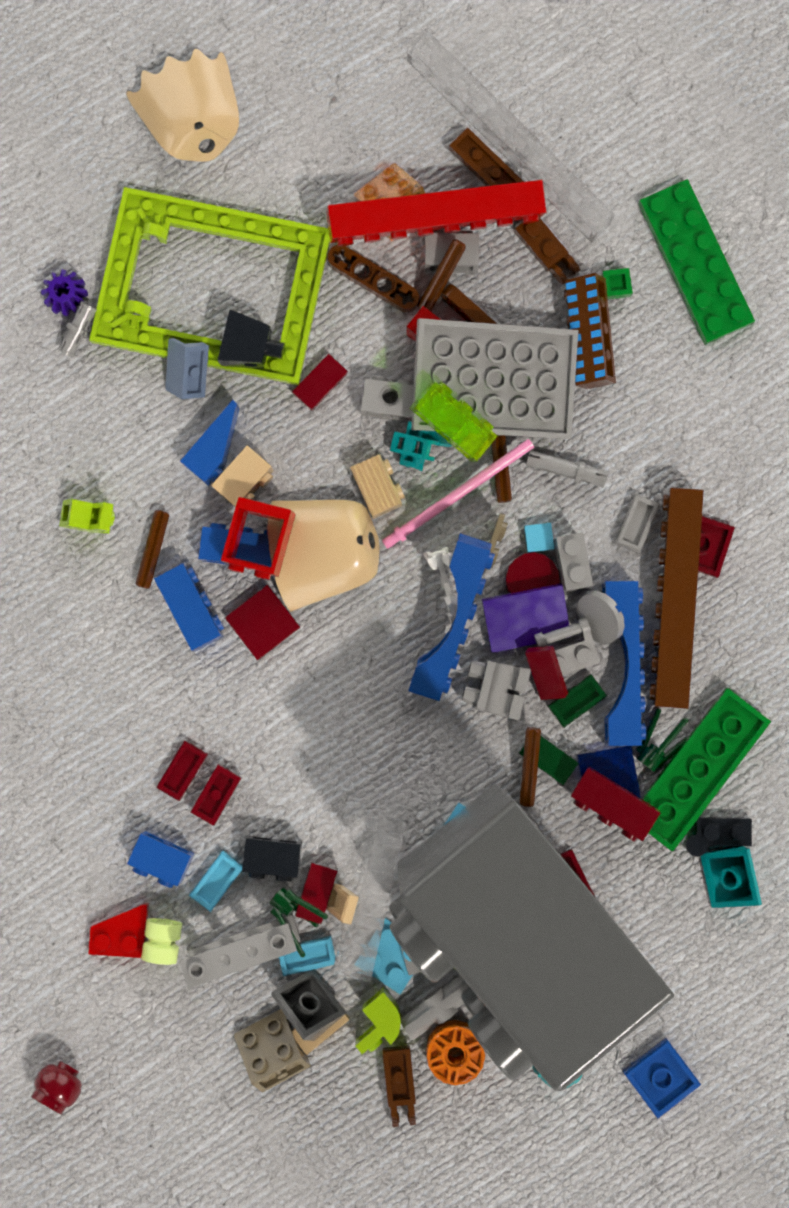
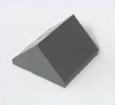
M315 969L306 972L271 993L303 1040L315 1041L346 1014Z

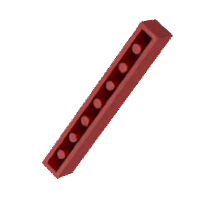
M543 180L332 204L326 208L330 243L337 242V246L354 244L353 240L364 239V243L378 242L380 237L391 236V240L407 238L409 233H417L419 237L433 235V230L444 229V233H455L460 231V227L470 226L471 230H480L487 228L486 224L497 223V227L513 225V221L523 220V224L538 222L539 218L547 213Z

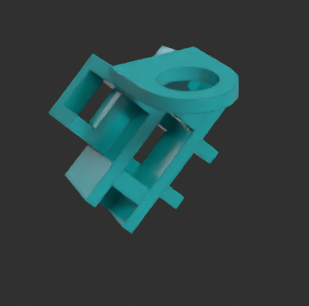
M408 421L406 434L394 431L390 451L401 454L400 465L423 471L425 460H435V457L429 456L431 445L451 447L454 445L455 440L451 432H444L448 438L447 440L441 432L411 430L412 421ZM400 437L403 438L401 449L398 448ZM419 441L418 452L415 453L416 442Z

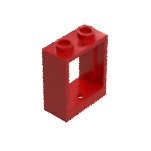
M238 496L221 561L228 564L227 569L235 572L244 573V569L255 571L254 576L270 580L271 576L279 577L296 514L290 509ZM248 513L283 522L271 567L235 558Z

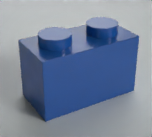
M144 831L140 834L127 864L133 867V872L145 877L148 874L158 878V883L172 888L173 885L178 887L182 883L195 853Z

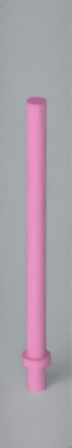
M527 439L402 527H395L394 532L384 538L382 542L389 549L400 540L402 542L405 541L407 535L535 448L534 445Z

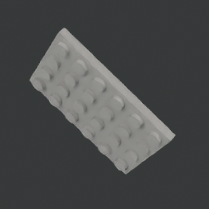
M417 319L411 430L572 439L578 330Z

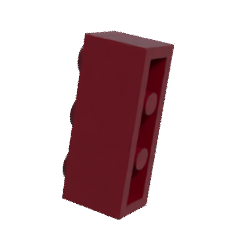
M589 766L571 794V797L575 799L573 804L586 812L589 808L599 814L597 819L610 827L613 823L622 828L621 834L634 842L637 838L644 841L661 814L659 809Z

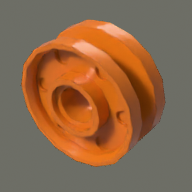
M459 1020L446 1021L435 1027L428 1037L426 1046L428 1066L434 1076L443 1083L455 1086L467 1084L476 1078L482 1070L485 1052L471 1032L467 1022ZM453 1047H458L463 1052L459 1057L454 1058L448 1054L449 1050Z

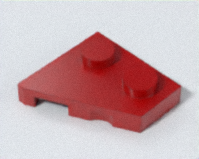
M149 903L141 904L90 927L88 955L141 958L143 943L146 942L145 928L148 919Z

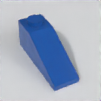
M234 400L228 404L180 460L189 471L207 486L211 482H215L224 472L222 469L226 466L240 410Z

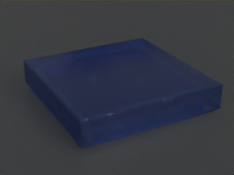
M631 746L577 754L581 777L589 766L641 798Z

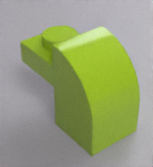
M76 499L63 500L59 527L109 534L110 527L115 519L114 504L106 502L90 503Z
M382 987L362 1007V1011L371 1020L373 1025L356 1039L355 1047L361 1054H364L367 1050L373 1052L383 1042L381 1039L383 1036L391 1045L400 1032L401 1014L399 1006L386 988Z

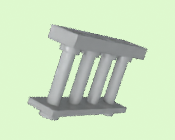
M294 915L284 916L286 924L280 925L278 920L275 919L189 949L190 957L179 961L188 988L296 952L297 948L291 931L298 942H301L302 939Z

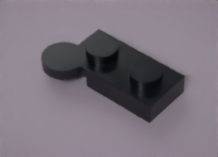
M699 817L695 822L696 834L690 835L685 842L687 852L693 856H702L707 851L708 846H752V819Z

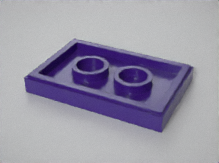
M562 584L481 599L492 653L535 645L534 634L540 632L545 634L569 626Z

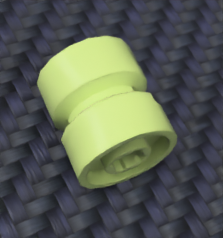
M163 918L147 919L145 936L148 938V941L143 943L141 959L154 964H176L179 946L175 942L181 938L183 923Z

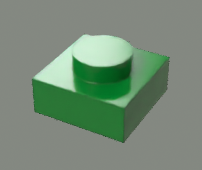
M629 268L602 271L601 276L606 278L608 300L632 296L633 291Z

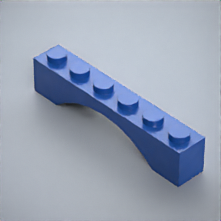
M460 533L449 566L456 584L457 613L443 639L429 652L418 658L409 686V692L436 701H440L442 692L448 694L452 678L448 677L451 668L456 670L461 655L456 653L458 645L465 644L469 629L465 628L467 619L473 620L477 609V604L473 603L476 594H482L486 579L482 578L484 569L490 570L495 556L494 553L490 552L492 543Z
M605 581L602 583V593L607 594L616 602L617 606L615 607L618 613L622 612L625 624L623 634L619 637L624 653V679L616 702L604 718L605 745L642 746V740L646 739L645 723H641V712H645L646 706L645 697L641 696V685L645 683L644 669H640V658H644V643L640 642L639 633L644 628L643 615H639V604L643 603V589L639 588L638 581Z

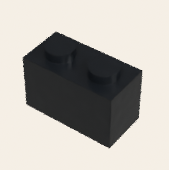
M248 836L245 842L242 872H249L248 877L263 879L266 874L275 875V880L291 882L292 878H297L299 875L303 842Z

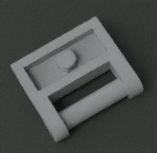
M586 617L578 619V623L545 634L542 632L534 634L537 647H544L547 644L579 633L582 634L583 638L554 648L562 675L600 663Z

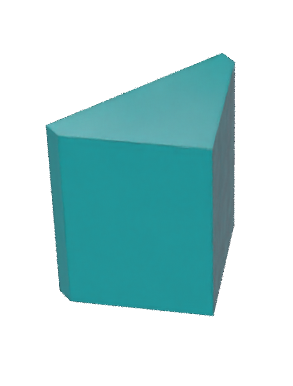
M733 846L705 852V854L700 856L712 908L762 905L749 848Z

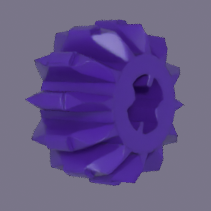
M62 269L60 276H57L55 272H51L53 280H44V284L48 288L41 290V294L46 297L44 304L47 307H51V311L54 314H58L61 311L64 316L68 317L70 309L76 314L77 306L80 305L81 301L85 302L82 298L88 296V291L84 289L86 283L83 279H78V275L75 272L68 275V272ZM62 291H64V292H68V291H69V293H68L67 295H66V294H62V295H61Z

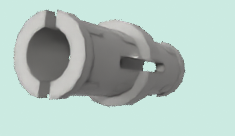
M80 302L72 322H68L66 326L68 330L58 348L59 351L71 357L75 356L80 342L88 334L87 328L97 311L96 308L86 302Z

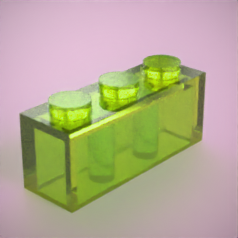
M443 382L429 383L409 409L469 461L477 462L497 438V435L492 431L494 427L484 418L479 420L472 414L473 408L463 400L458 402L451 396L453 391Z

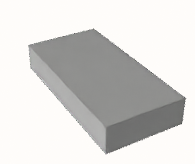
M635 493L614 544L640 554L660 503Z

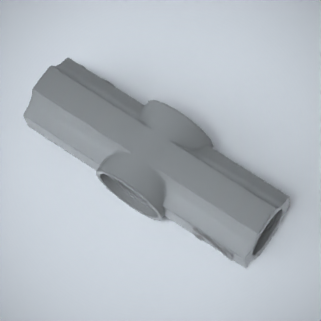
M458 976L446 986L434 989L424 997L421 1004L401 1017V1024L412 1040L418 1038L435 1024H442L456 1014L458 1008L464 1004L461 994L469 987L464 979Z

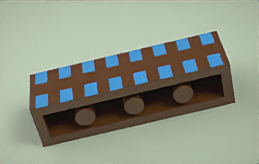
M592 273L565 280L564 299L568 305L569 313L566 319L568 329L578 330L576 386L587 390L616 384L606 278L597 273Z

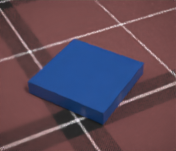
M664 1038L622 1071L657 1119L701 1086V1083L667 1038Z

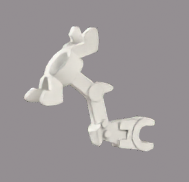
M444 547L442 550L425 552L423 555L433 570H436L437 567L439 568L442 588L446 594L444 600L447 606L448 619L452 625L457 613L456 595L451 593L444 563L450 566L453 553L449 552L448 547Z

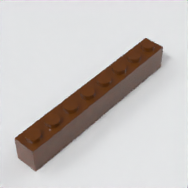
M670 488L668 495H663L662 511H667V521L661 522L660 537L665 538V549L660 548L659 565H663V576L658 575L657 592H661V603L656 602L655 619H660L659 630L654 629L653 646H658L657 657H652L651 673H656L655 684H650L649 700H654V706L689 709L704 490Z

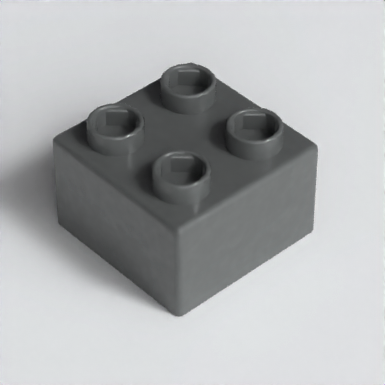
M497 784L487 789L398 864L400 897L389 905V910L395 919L389 926L393 936L415 966L431 982H438L455 968L469 986L462 992L461 998L473 1016L468 1021L471 1032L497 1067L512 1081L517 1080L534 1066L552 1089L556 1091L566 1089L674 998V993L523 808Z

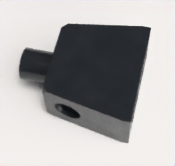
M229 310L218 361L223 367L262 369L265 367L267 356L282 359L285 343L271 340V326L236 311Z

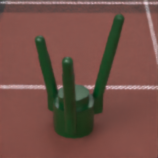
M660 708L656 709L646 731V739L642 741V746L636 749L640 753L636 759L653 772L657 767L661 768L688 738H683L667 753L663 752L688 722L687 718H683L659 747L652 743L647 747L661 714Z
M285 887L280 889L269 903L273 907L270 913L278 920L280 925L286 924L282 915L290 916L294 911L296 912L298 905L325 920L328 919L326 913ZM306 920L307 922H309L310 924H312L314 927H318V926H319L318 923H315V922ZM291 931L297 952L301 957H305V952Z

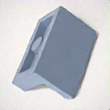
M175 338L168 340L166 391L182 400L205 397L209 345L203 342L184 344Z

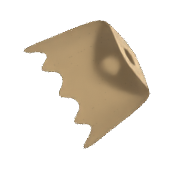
M198 49L193 50L189 61H179L168 56L163 69L159 73L152 74L146 70L142 71L141 88L139 91H127L126 93L132 107L156 141L167 153L177 159L200 162L214 160L232 141L239 127L237 101L228 64L222 52L213 60L209 59ZM195 123H203V127L195 129ZM204 139H212L215 142L214 149L207 153L201 152L199 150L200 142Z

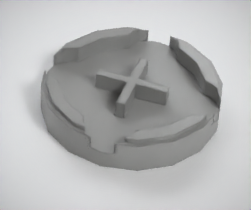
M599 591L586 594L578 601L576 607L577 619L587 618L592 638L595 642L611 644L623 634L625 628L624 616L622 612L618 613L615 607L617 606L616 602L607 594Z

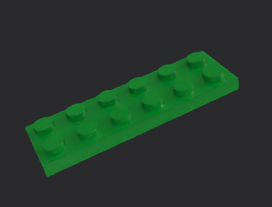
M686 179L639 200L638 205L704 345L752 325L755 319L689 180Z
M725 688L641 798L659 809L661 813L648 834L673 852L772 721L729 688Z

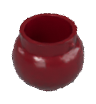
M61 1061L58 1065H46L40 1070L35 1079V1090L31 1098L62 1115L66 1107L72 1106L81 1093L82 1084L77 1078L79 1071Z

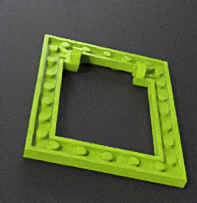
M124 187L89 341L94 344L167 358L168 340L170 338H175L184 344L203 342L209 345L207 367L299 385L330 245L329 229ZM170 226L299 252L280 342L285 343L282 359L267 356L265 367L262 369L223 367L218 361L221 340L148 326L152 311L151 307L139 301L128 300L142 239L150 240L152 235L157 237L160 243L167 244Z

